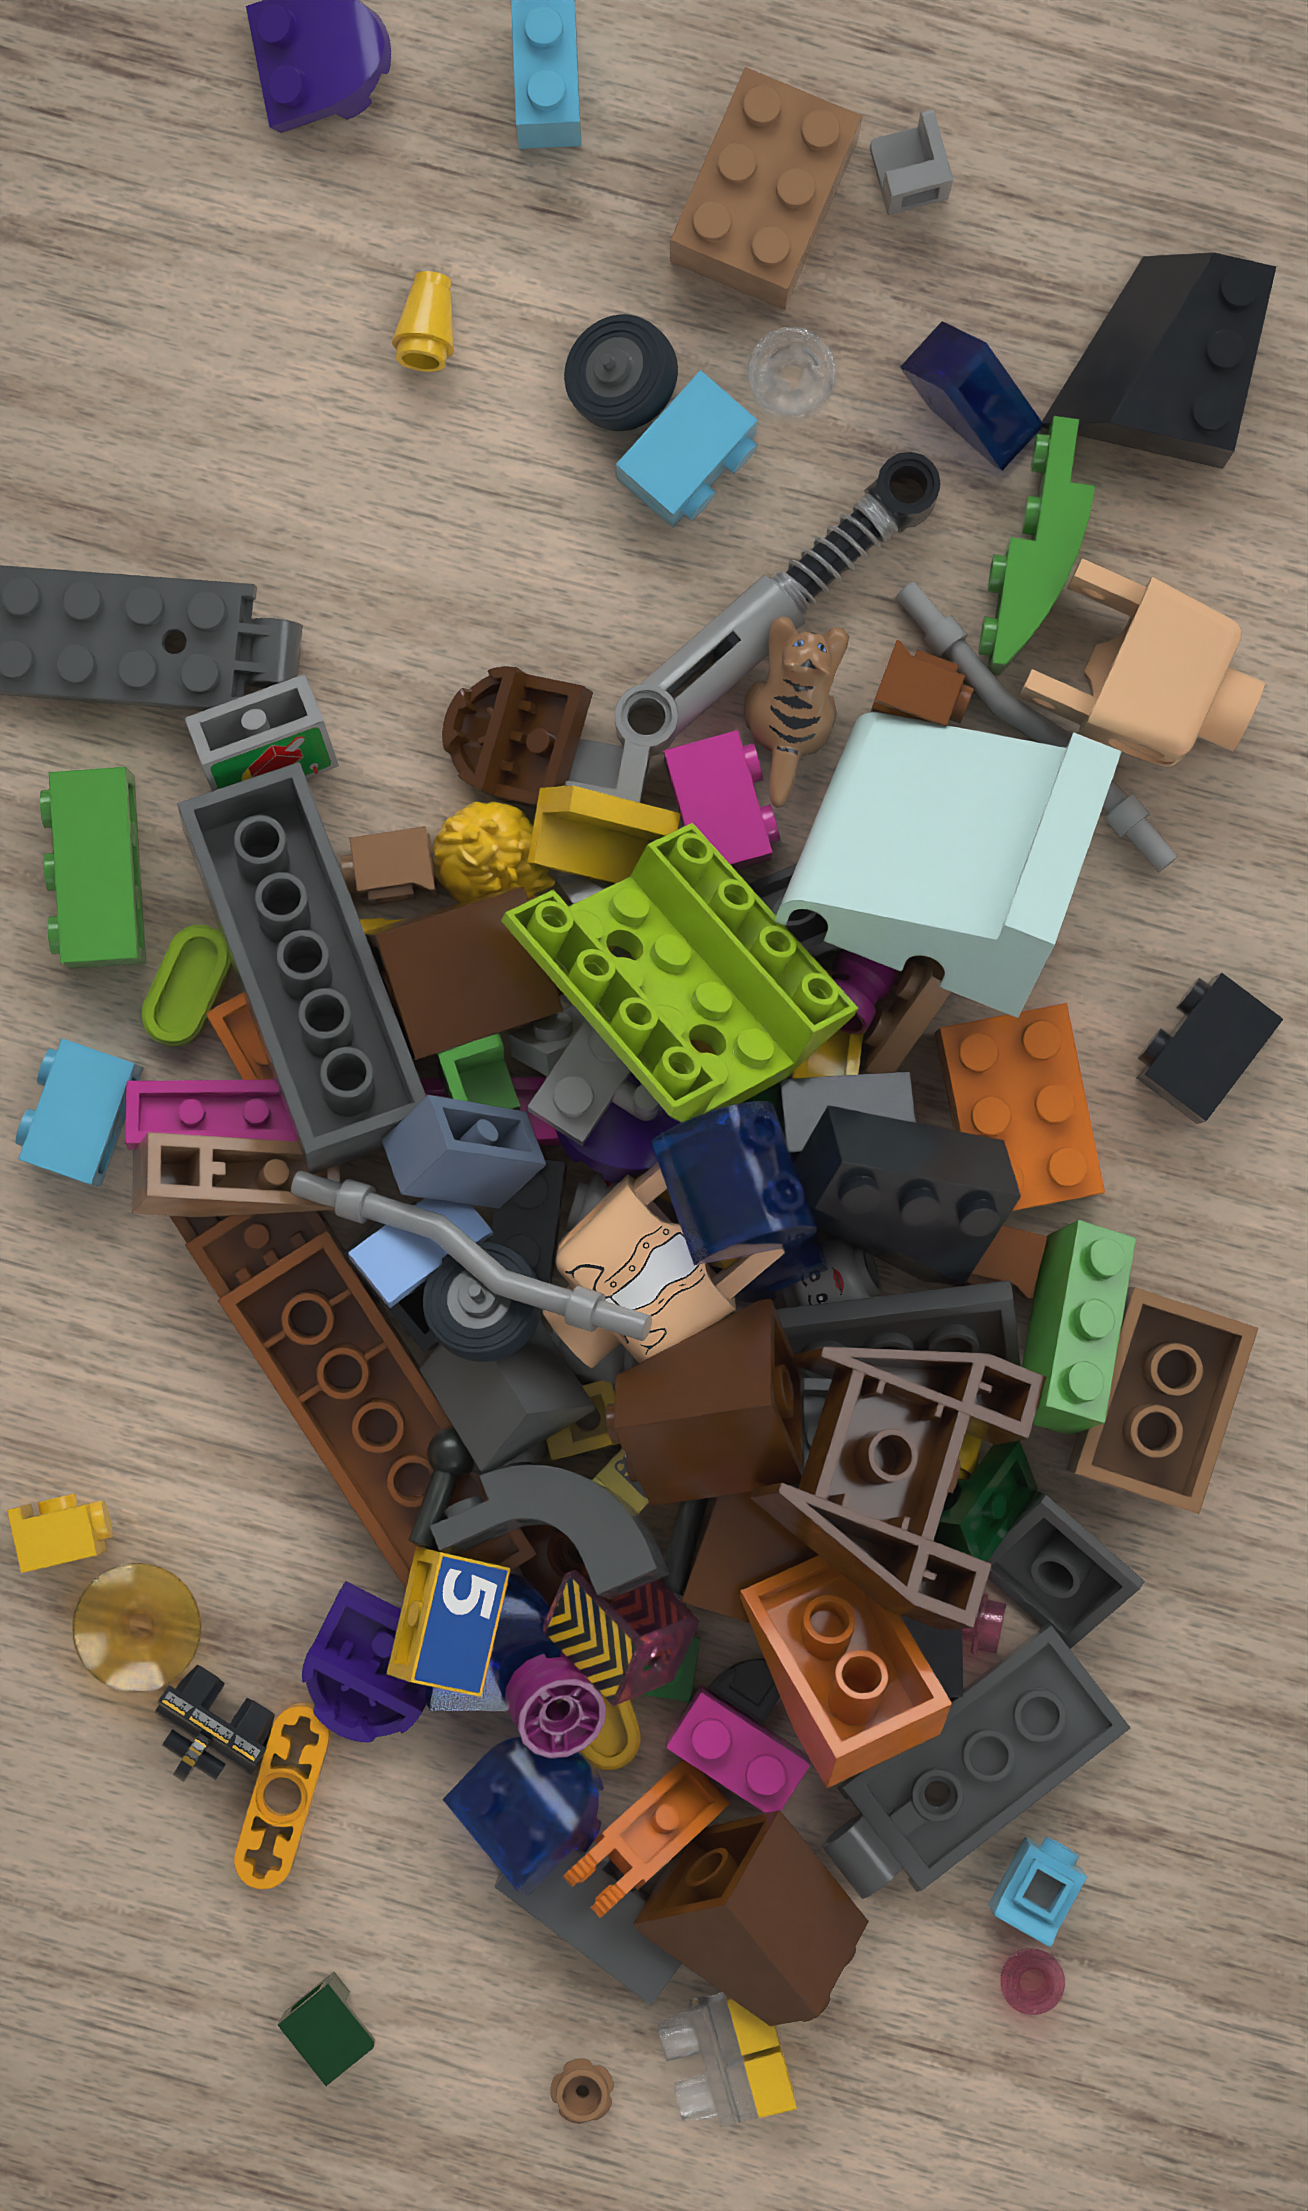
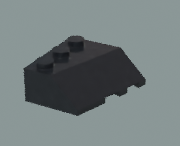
M1215 252L1143 256L1039 427L1048 429L1054 416L1079 419L1077 436L1223 469L1235 451L1276 266Z
M828 1105L774 1197L778 1207L859 1249H863L865 1252L923 1282L964 1285L1021 1198V1194L1004 1140Z

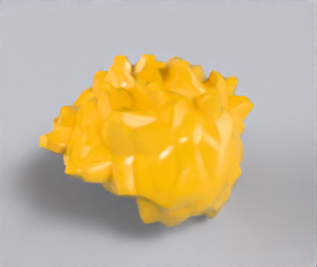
M473 802L444 821L442 829L433 841L434 845L431 849L434 853L435 876L438 878L441 886L459 902L510 887H524L527 897H530L538 891L554 887L555 880L549 877L547 873L550 869L527 864L534 825L526 817V813L518 807L498 802H489L487 804Z

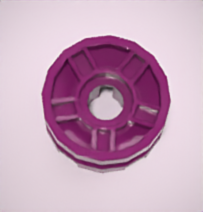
M562 1652L559 1658H546L545 1654H541L527 1660L514 1672L506 1687L505 1704L523 1743L535 1754L548 1758L568 1757L582 1751L597 1738L605 1723L606 1706L600 1691ZM557 1699H563L560 1703L554 1701Z

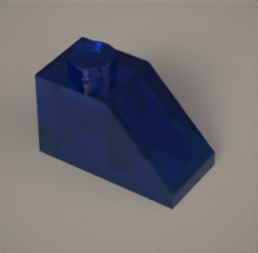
M941 321L900 366V369L928 407L994 467L1001 471L1008 466L1044 426L989 345L946 322Z

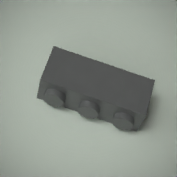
M543 1815L498 1875L495 1888L648 2004L652 2005L682 1963L640 1934L633 1925L650 1895L641 1888L637 1890L633 1887L606 1914L599 1918L590 1908L595 1903V1898L606 1887L616 1884L624 1874L610 1859L608 1862L602 1860L597 1865V1870L583 1883H577L572 1887L564 1879L563 1875L590 1851L587 1846L591 1838L577 1825L562 1816L554 1823Z

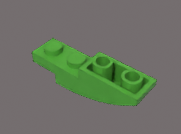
M1054 416L1047 435L1036 434L1030 472L1041 473L1038 497L1027 496L1021 534L1032 535V540L1010 537L1004 555L993 554L987 592L998 593L995 618L984 616L978 654L989 656L988 669L994 675H1000L1013 662L1041 627L1063 589L1080 550L1089 521L1095 486L1070 482L1079 419Z

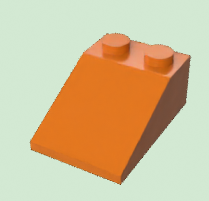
M820 1555L740 1591L739 1597L793 1729L826 1788L941 1734L952 1702L901 1616L882 1608Z

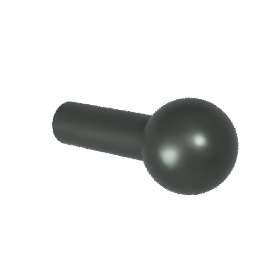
M454 1427L439 1431L429 1443L427 1457L433 1472L408 1539L409 1542L428 1549H433L435 1544V1538L430 1526L443 1520L457 1479L468 1475L474 1469V1460Z

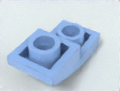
M425 1198L414 1205L444 1215L475 1243L484 1242L493 1235V1231L470 1204ZM385 1225L348 1254L349 1259L386 1305L391 1308L425 1282L429 1275L443 1264L442 1258L448 1253L430 1238Z

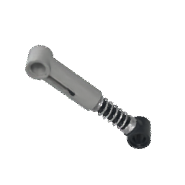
M914 452L898 453L889 458L881 467L878 478L864 490V497L857 500V504H853V513L851 515H840V524L837 527L828 526L825 538H814V547L811 550L802 549L799 561H788L789 570L785 573L776 572L772 579L766 575L760 577L641 684L625 691L618 700L614 713L617 737L624 746L626 739L634 745L650 746V756L658 755L668 749L679 733L769 655L768 634L773 620L781 616L787 617L792 620L797 630L805 623L802 614L809 610L808 602L816 604L814 597L822 590L825 593H829L827 586L834 579L842 582L840 574L847 568L855 570L853 563L860 556L867 559L866 551L873 545L880 547L879 541L887 542V539H890L894 532L901 533L908 527H915L924 522L934 509L941 486L939 472L933 462L924 455ZM907 477L914 479L922 487L924 496L915 503L900 502L892 495L890 484L898 478ZM715 657L718 660L673 700L671 695L711 659ZM651 706L658 709L665 718L662 728L652 735H642L635 732L628 721L632 712L637 708Z

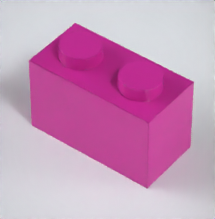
M736 730L664 750V762L678 812L681 813L682 826L693 823L735 870L770 861L773 853L770 844L781 840L771 804L760 807L753 783L763 780L754 744L742 746L739 732Z
M702 1685L699 1686L690 1703H688L666 1737L667 1749L764 1813L781 1811L811 1765L806 1753Z

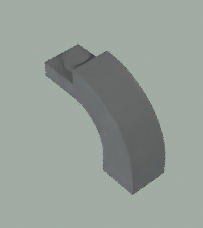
M519 1465L493 1470L480 1475L489 1500L483 1502L481 1496H475L457 1502L445 1510L447 1519L430 1526L438 1549L455 1556L521 1527L529 1525L554 1526L567 1535L578 1549L596 1594L610 1600L670 1574L654 1535L640 1515L625 1500L608 1488L562 1468L545 1465Z

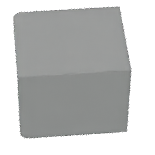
M933 109L920 113L918 127L874 138L871 141L870 152L888 215L949 199L953 177Z
M580 739L569 779L565 782V786H577L642 803L650 761V746L634 745L626 739L624 747Z

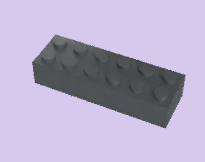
M300 762L177 803L185 837L308 1172L314 1174L384 1149L382 1139L426 1095Z

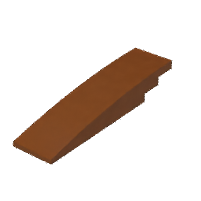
M321 1211L210 1217L169 1216L186 1241V1248L220 1298L218 1302L406 1589L416 1547H421L409 1542L408 1539L433 1472L427 1457L428 1446L436 1433L445 1428L453 1427L422 1376L420 1366L367 1283L342 1254L345 1249ZM471 1471L468 1475L457 1479L448 1507L475 1496H481L483 1502L489 1500L480 1479V1474ZM518 1528L457 1556L511 1568V1572L537 1555V1552L523 1529ZM435 1541L433 1549L430 1550L443 1552L438 1549V1546Z

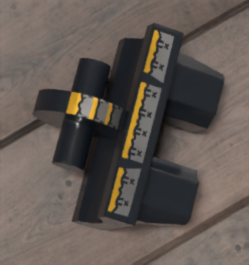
M196 1665L180 1681L176 1689L168 1685L158 1700L159 1705L155 1710L157 1715L195 1739L192 1742L172 1729L163 1742L162 1746L182 1758L173 1775L185 1782L196 1767L216 1780L226 1763L207 1752V1748H210L252 1775L267 1749L263 1744L268 1736L275 1714L256 1701L246 1698L230 1724L216 1716L209 1709L224 1688L225 1683L200 1665Z

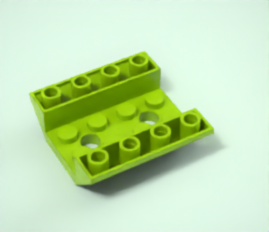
M693 823L647 844L630 877L569 907L553 889L505 912L501 920L666 1113L694 1129L787 1078L846 1024L859 1009L786 926L774 921L776 915ZM607 946H618L625 949L634 960L626 957H615ZM690 1040H700L707 1043L713 1048L716 1055L698 1052L692 1046Z

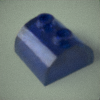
M753 1101L720 1108L682 1122L651 1140L694 1265L797 1246L816 1233L815 1221L771 1102Z

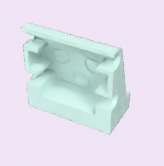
M880 712L863 714L857 718L774 921L786 926L788 918L794 910L808 909L820 914L828 923L825 942L898 971H902L906 960L911 956L923 955L939 962L944 968L945 973L940 984L941 988L1018 1018L1056 943L1122 751L1074 732L1067 747L1064 748L948 725L945 727L932 722Z

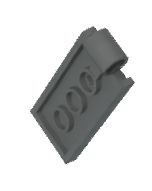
M0 565V695L205 711L243 697L245 683L265 689L298 677L303 625L294 621L276 618L252 619L253 600L256 599L257 586L255 584ZM175 631L183 632L187 639L185 648L177 654L168 653L165 648L167 636Z
M1011 1280L776 1309L794 1355L820 1347L986 1353L1021 1366ZM800 1368L804 1378L828 1379Z
M1050 1623L1046 1624L963 1689V1697H953L950 1699L952 1706L940 1735L848 1778L837 1787L845 1799H850L860 1814L833 1832L824 1841L822 1848L861 1899L871 1896L884 1887L902 1868L910 1877L908 1881L916 1892L924 1890L1130 1729L1127 1722ZM933 1781L944 1782L949 1788L947 1800L939 1805L929 1803L924 1796L925 1788Z

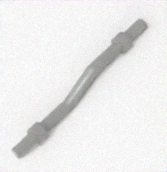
M915 581L908 584L895 597L926 634L923 638L925 644L937 657H946L948 661L959 665L957 672L966 675L964 680L970 687L974 688V692L994 715L1037 743L1067 747L1072 734L1010 695L966 643L965 639L968 634L952 615L945 618ZM1112 779L1103 804V808L1108 813L1105 820L1120 838L1127 835L1157 872H1161L1178 855L1146 819L1150 813L1134 794L1127 797Z
M301 1170L296 1173L291 1186L292 1195L335 1208V1213L339 1217L361 1224L370 1219L432 1239L496 1295L565 1316V1323L590 1332L600 1327L640 1341H644L650 1332L652 1325L651 1315L606 1302L603 1293L577 1286L572 1291L506 1270L444 1215L376 1194L375 1187L352 1179H347L344 1183H340Z

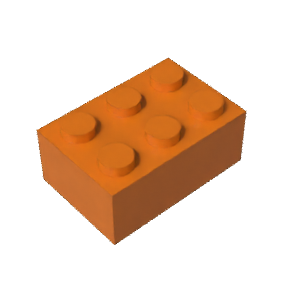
M1067 1003L1022 1011L1018 1018L1006 1014L940 1027L935 1032L954 1131L1004 1140L1021 1194V1198L1012 1211L1105 1193Z

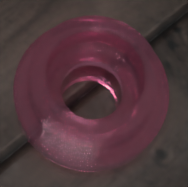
M1026 1948L1017 1951L1006 1960L1000 1974V1987L1006 2001L1015 2010L1028 2015H1038L1051 2010L1058 2004L1064 1993L1065 1976L1059 1962L1050 1953L1037 1948ZM1031 1969L1040 1971L1043 1974V1983L1037 1990L1027 1991L1020 1986V1979L1024 1972Z

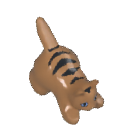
M784 616L773 620L769 629V670L767 682L757 681L750 687L745 695L743 715L747 728L751 730L755 742L772 752L769 792L771 804L776 808L782 807L787 802L793 787L800 758L817 753L827 743L831 734L837 711L834 697L829 695L849 641V635L843 628L838 627L830 629L824 635L809 631L799 633L795 629L792 620Z

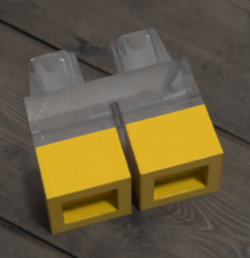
M719 1993L710 1997L701 1996L689 1999V2011L678 2013L658 2023V2032L667 2062L701 2053L706 2074L674 2082L675 2095L683 2121L703 2120L718 2116L720 2127L797 2109L795 2094L776 2025H767L726 1994Z

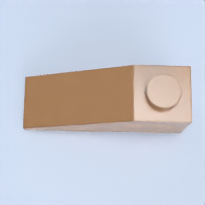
M148 1132L133 1150L132 1214L210 1217L335 1210V1208L292 1195L291 1186L296 1173L300 1170L308 1172L297 1141ZM340 1165L314 1173V1175L340 1182Z

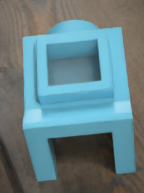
M1047 1836L1041 1845L1025 1837L988 1903L993 1915L1051 1948L1062 1922L1087 1879L1083 1870L1075 1865L1080 1855Z

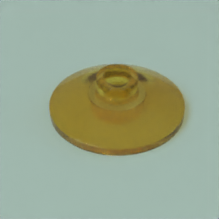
M136 1562L113 1567L100 1574L87 1586L80 1596L74 1611L72 1634L75 1649L81 1662L97 1680L120 1691L139 1693L161 1688L171 1683L186 1670L195 1657L200 1644L202 1621L200 1609L193 1593L177 1575L154 1564ZM134 1614H144L151 1620L152 1629L148 1636L139 1637L130 1630L129 1623Z

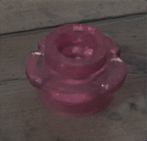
M986 1592L983 1593L974 1627L962 1629V1640L972 1642L971 1654L975 1656L978 1650L997 1654L1007 1604L988 1600L989 1593Z

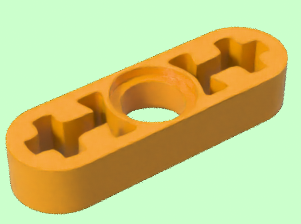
M296 1703L287 1707L276 1718L266 1746L267 1749L263 1756L234 1855V1865L238 1876L245 1884L256 1889H270L282 1883L293 1868L332 1736V1731L324 1726L313 1712L315 1705ZM301 1716L311 1719L310 1730L319 1734L318 1742L308 1741L305 1745L298 1763L311 1764L310 1775L293 1765L273 1764L275 1754L284 1760H287L293 1745V1736L284 1733L285 1725H295ZM280 1777L293 1780L301 1791L299 1807L293 1812L284 1814L272 1810L265 1799V1790L270 1781ZM257 1816L272 1826L293 1827L291 1837L281 1830L278 1833L273 1848V1855L282 1859V1866L272 1865L266 1874L255 1871L257 1861L252 1857H248V1849L258 1850L264 1842L268 1830L266 1826H255Z

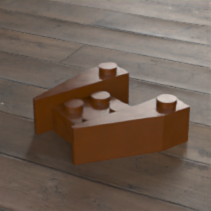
M820 1347L794 1355L792 1365L831 1380V1384L798 1489L784 1483H777L753 1488L750 1498L882 1608L939 1630L973 1628L992 1564L934 1542L936 1530L965 1433L994 1445L1028 1439L1046 1376L986 1353Z

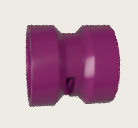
M842 948L832 965L834 972L832 979L859 1009L839 1030L860 1035L867 1031L875 1018L876 1010L874 1004H876L877 1000H882L889 995L897 981V974L893 968Z

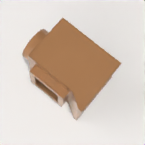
M426 826L349 837L351 854L341 856L342 874L349 893L358 892L362 898L368 897L372 905L416 899L415 890L423 891L434 897L439 896L430 834L427 833Z

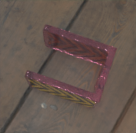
M572 1570L564 1575L543 1625V1631L614 1707L672 1682L700 1621L659 1579L617 1597L612 1605H610L603 1597L596 1594L595 1589L577 1570ZM646 1664H648L651 1667L648 1670L643 1671Z

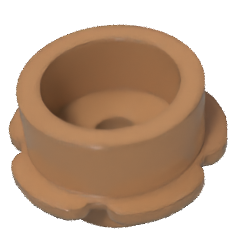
M585 2058L567 2062L564 2065V2071L561 2074H556L552 2080L550 2087L552 2101L558 2104L560 2115L569 2122L581 2124L591 2120H599L607 2114L612 2105L610 2092L614 2088V2082L611 2074L605 2067L601 2065L593 2066L591 2061ZM580 2085H585L588 2087L589 2093L581 2097L577 2094L576 2089Z

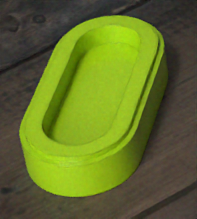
M196 924L182 929L172 939L144 1000L141 1011L145 1030L157 1042L170 1047H181L194 1042L203 1033L209 1020L206 1013L214 1009L233 966L220 931L208 925Z

